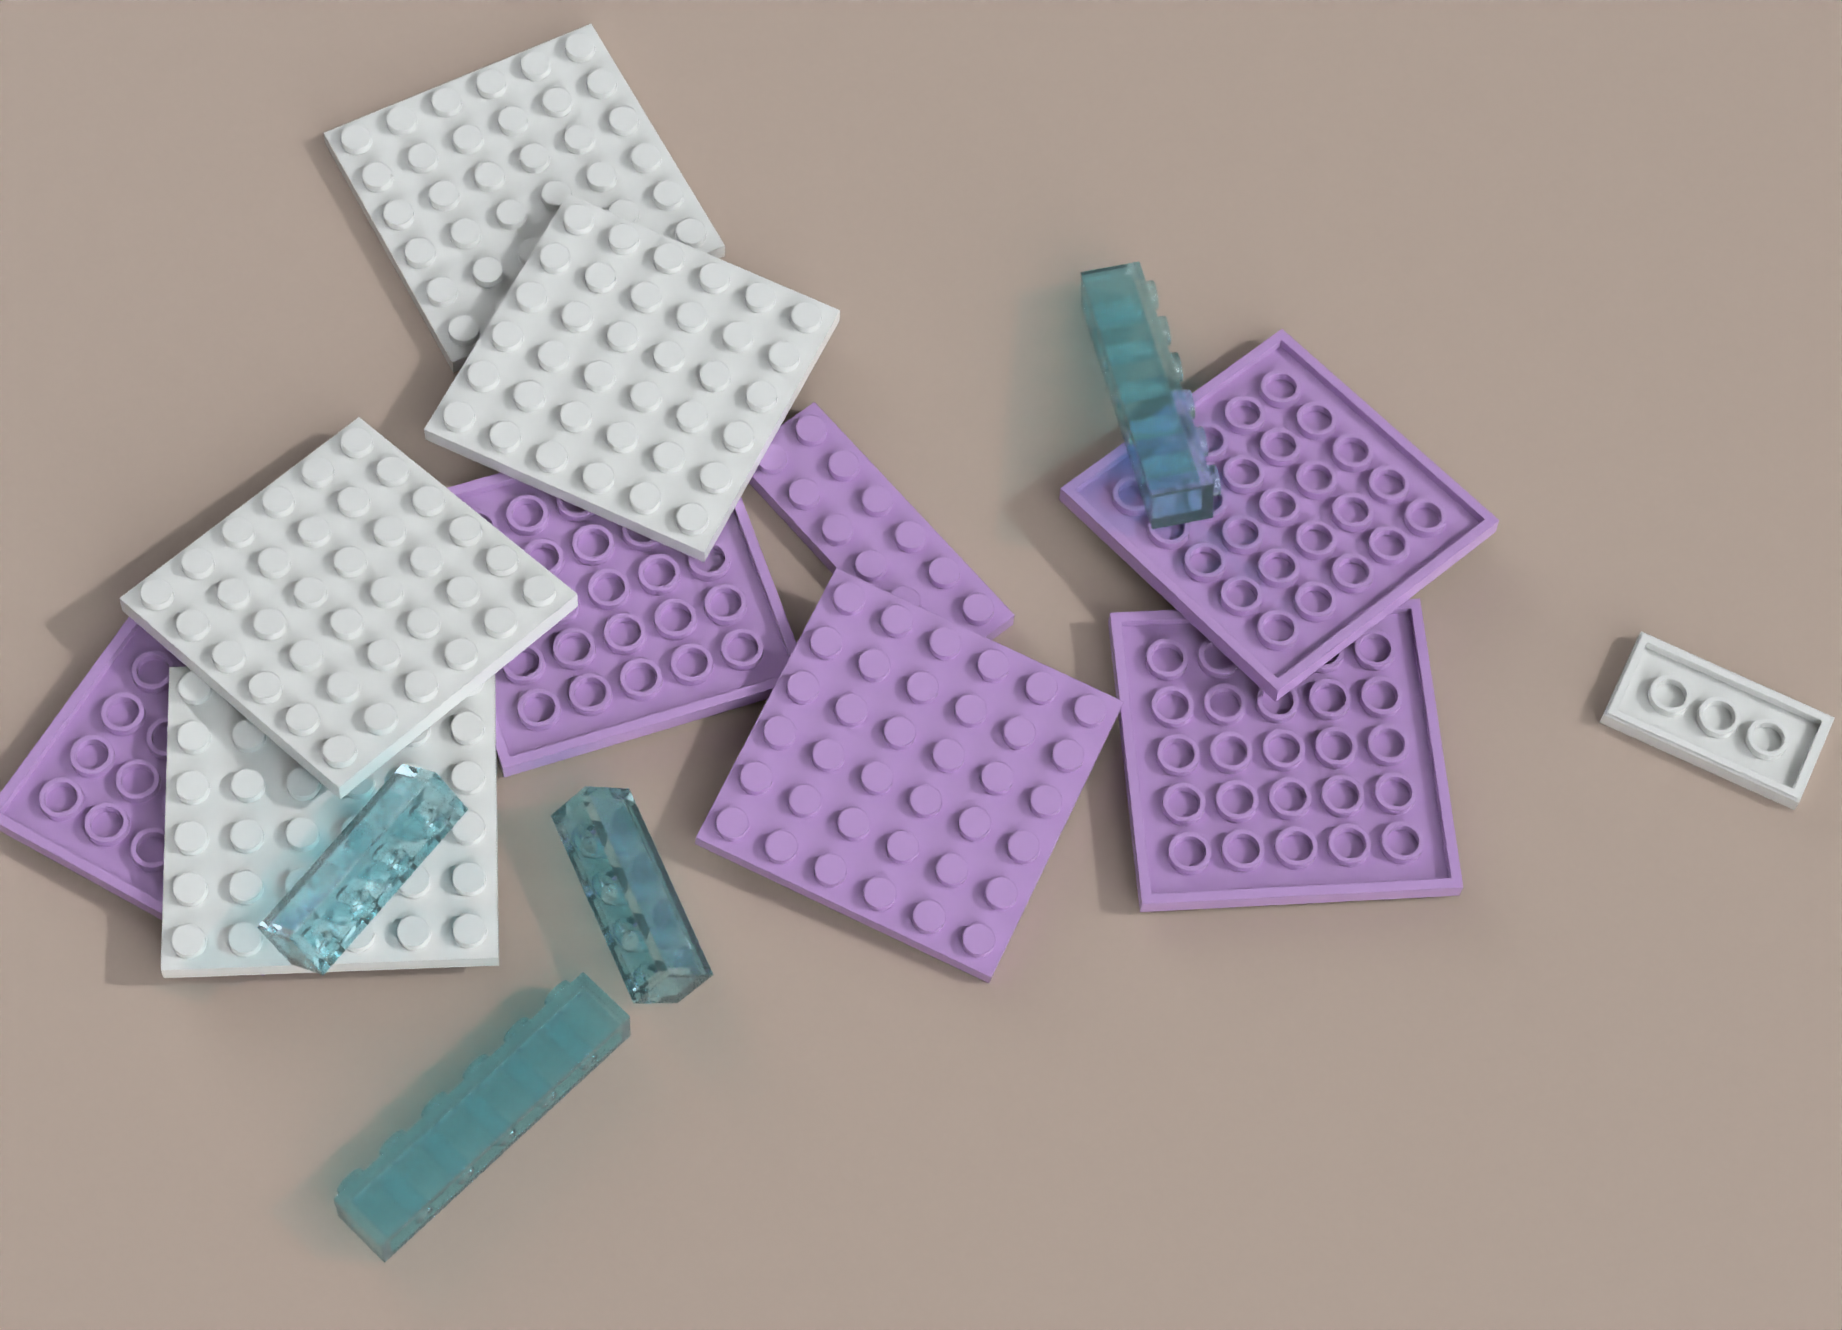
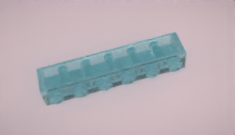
M1139 261L1080 272L1082 311L1151 528L1157 529L1213 518V496L1221 495L1219 473L1215 464L1207 465L1205 457L1208 456V445L1205 431L1202 426H1194L1192 420L1195 419L1194 400L1191 390H1182L1180 382H1183V371L1178 352L1170 353L1168 348L1171 344V336L1167 318L1165 315L1158 317L1156 310L1159 309V301L1155 282L1153 280H1145Z
M584 972L571 983L568 980L559 983L544 1001L546 1006L532 1019L524 1017L517 1021L506 1033L503 1039L505 1043L490 1057L487 1054H483L475 1059L465 1070L462 1076L464 1080L449 1094L441 1092L432 1098L422 1110L421 1120L407 1132L399 1130L382 1145L379 1151L380 1157L365 1171L362 1168L354 1170L340 1183L337 1188L338 1195L333 1199L338 1217L384 1263L631 1036L630 1016Z

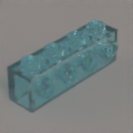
M402 764L257 928L292 965L324 975L468 811V808L436 772Z
M593 786L582 788L551 815V818L633 1004L678 1003L713 976V972L630 789Z

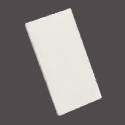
M1641 631L1599 723L1795 810L1801 800L1835 717Z

